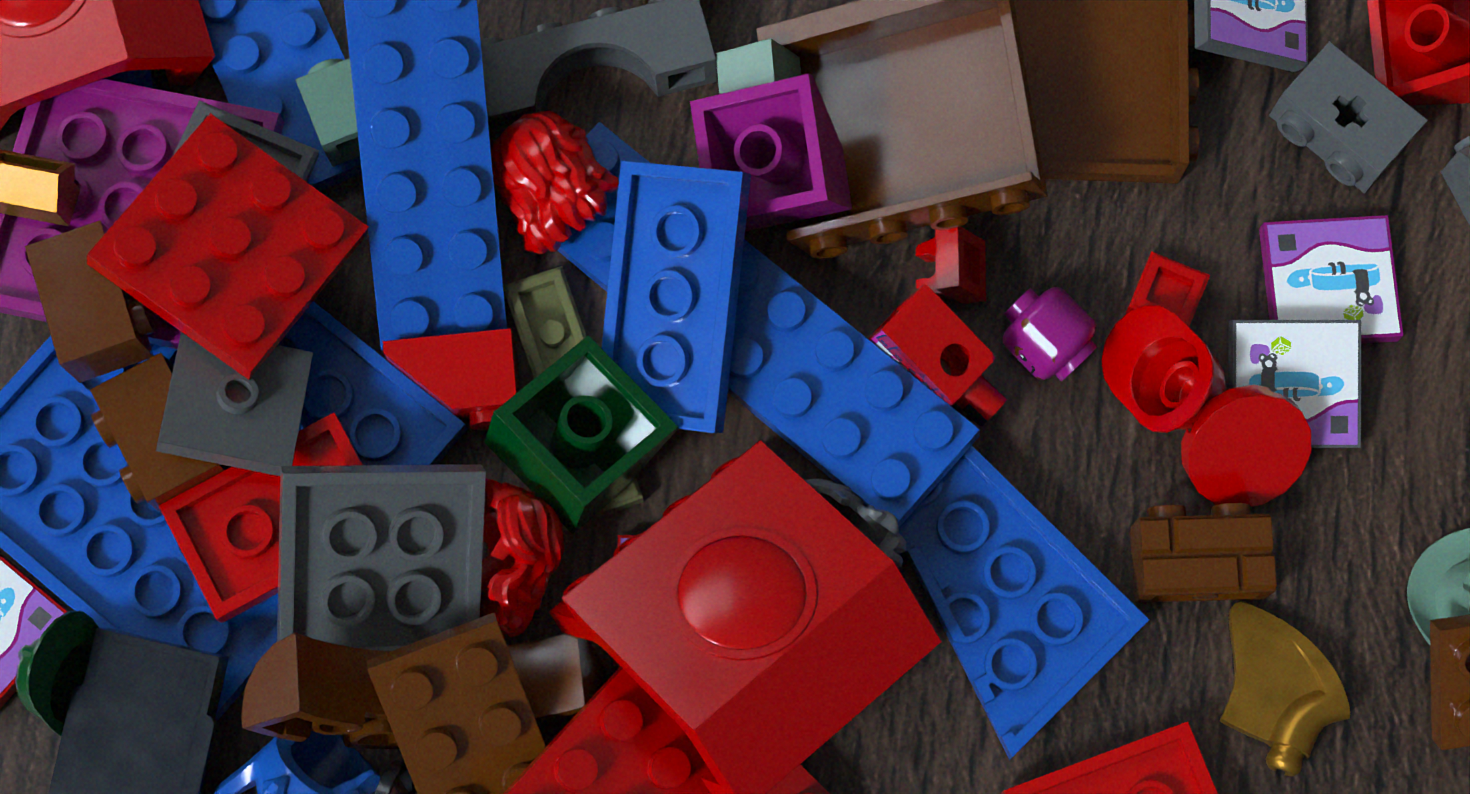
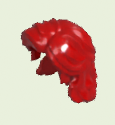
M540 111L523 115L497 137L491 149L494 187L503 205L510 209L513 222L517 225V231L522 235L524 250L530 252L534 251L537 254H544L548 250L550 252L558 251L561 247V242H565L572 236L570 226L581 231L586 227V220L595 221L596 214L606 215L608 206L606 192L611 194L618 188V177L614 176L596 161L595 155L588 144L586 131L569 123L553 111Z
M486 478L483 542H485L487 554L482 559L480 599L482 603L480 606V617L495 612L503 634L515 637L526 630L535 610H539L541 600L548 586L549 577L560 566L565 549L563 529L553 507L537 497L534 492L526 491L523 487L515 486L509 482L501 483Z

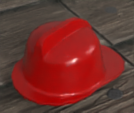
M1145 305L1129 311L1114 325L1105 341L1101 361L1106 383L1112 393L1133 414L1138 422L1152 432L1168 433L1175 429H1191L1193 424L1199 419L1196 414L1208 400L1223 393L1226 389L1225 372L1219 360L1210 352L1204 341L1178 315L1163 306Z

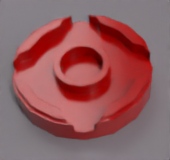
M1255 384L1228 389L1208 400L1196 414L1199 419L1193 424L1191 431L1188 428L1186 429L1181 441L1182 465L1198 493L1215 505L1246 503L1253 507L1271 501L1285 493L1302 475L1311 454V429L1299 407L1286 395L1283 396L1280 393L1272 392L1269 387Z

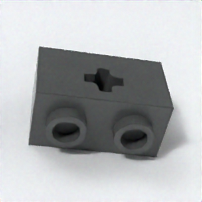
M1330 41L1282 93L1269 114L1277 122L1279 131L1287 140L1298 146H1307L1325 161L1327 170L1335 179L1345 185L1356 186L1364 194L1428 121ZM1341 117L1349 122L1345 128L1337 123Z

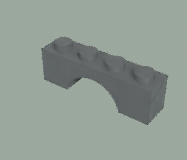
M649 0L647 5L627 10L619 7H608L595 11L587 20L567 25L559 22L538 25L532 28L528 35L503 40L499 37L481 39L490 140L497 138L508 126L523 115L542 111L554 87L565 77L584 68L612 66L627 70L641 78L657 97L717 82L716 57L699 0Z

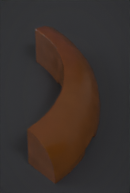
M296 632L283 638L269 648L256 663L244 690L242 728L267 736L303 742L309 738L311 731L325 735L342 734L343 743L348 748L399 749L367 671V660L390 651L333 644ZM562 634L532 642L508 645L543 737L557 735L608 680L603 663L588 640Z

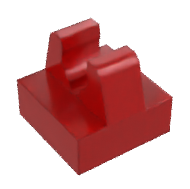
M959 226L952 229H935L934 238L916 247V256L925 262H936V273L930 278L916 280L917 289L926 283L940 298L957 300L962 304L986 301V252L983 239Z

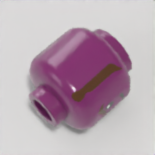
M1030 288L1003 314L1012 323L1006 329L1002 338L1005 348L1038 380L1050 379L1055 375L1062 382L1098 347L1091 340L1096 333L1095 321L1062 288H1050L1040 296Z

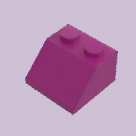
M804 74L690 101L699 168L751 174L745 232L852 209L843 147L812 75Z

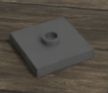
M181 332L156 451L280 476L281 466H292L313 352L277 345L251 379L248 380Z

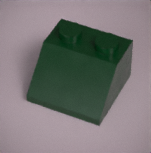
M588 335L493 412L484 443L537 497L553 507L559 520L574 534L625 489L676 432L678 426Z

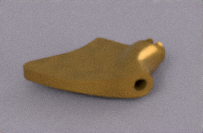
M1245 602L1235 603L1230 609L1228 617L1234 658V680L1232 691L1220 722L1238 732L1266 743L1271 747L1266 756L1267 766L1273 771H1276V769L1285 771L1284 775L1295 776L1302 770L1303 758L1310 757L1316 739L1323 727L1350 718V707L1344 687L1328 659L1301 632L1265 610Z

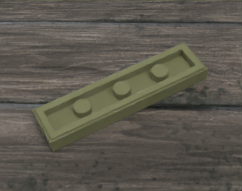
M562 266L503 285L535 379L586 337L584 327ZM636 476L615 499L589 521L643 503V496Z

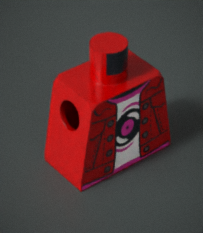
M926 283L906 298L868 338L950 406L956 403L980 427L1007 400L981 375L996 359L994 354ZM940 359L948 364L951 375L943 370Z

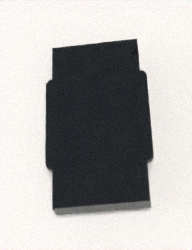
M96 628L83 685L76 686L71 693L48 794H201L216 732L217 722L215 718L229 656L111 628Z

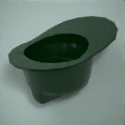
M81 610L68 611L56 618L40 638L34 640L31 645H24L18 652L20 662L17 666L15 679L17 696L26 710L42 719L54 733L61 737L71 693L76 686L83 685L95 631L96 628H99L94 619Z

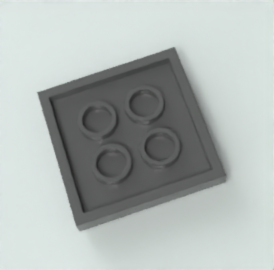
M482 464L281 466L277 642L296 632L313 639L338 645L393 651L480 618L486 471Z

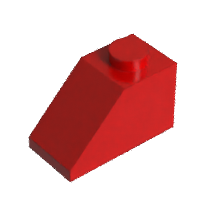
M511 328L383 341V352L389 363L462 422L470 423V428L473 430H488L493 412L521 390L517 344Z

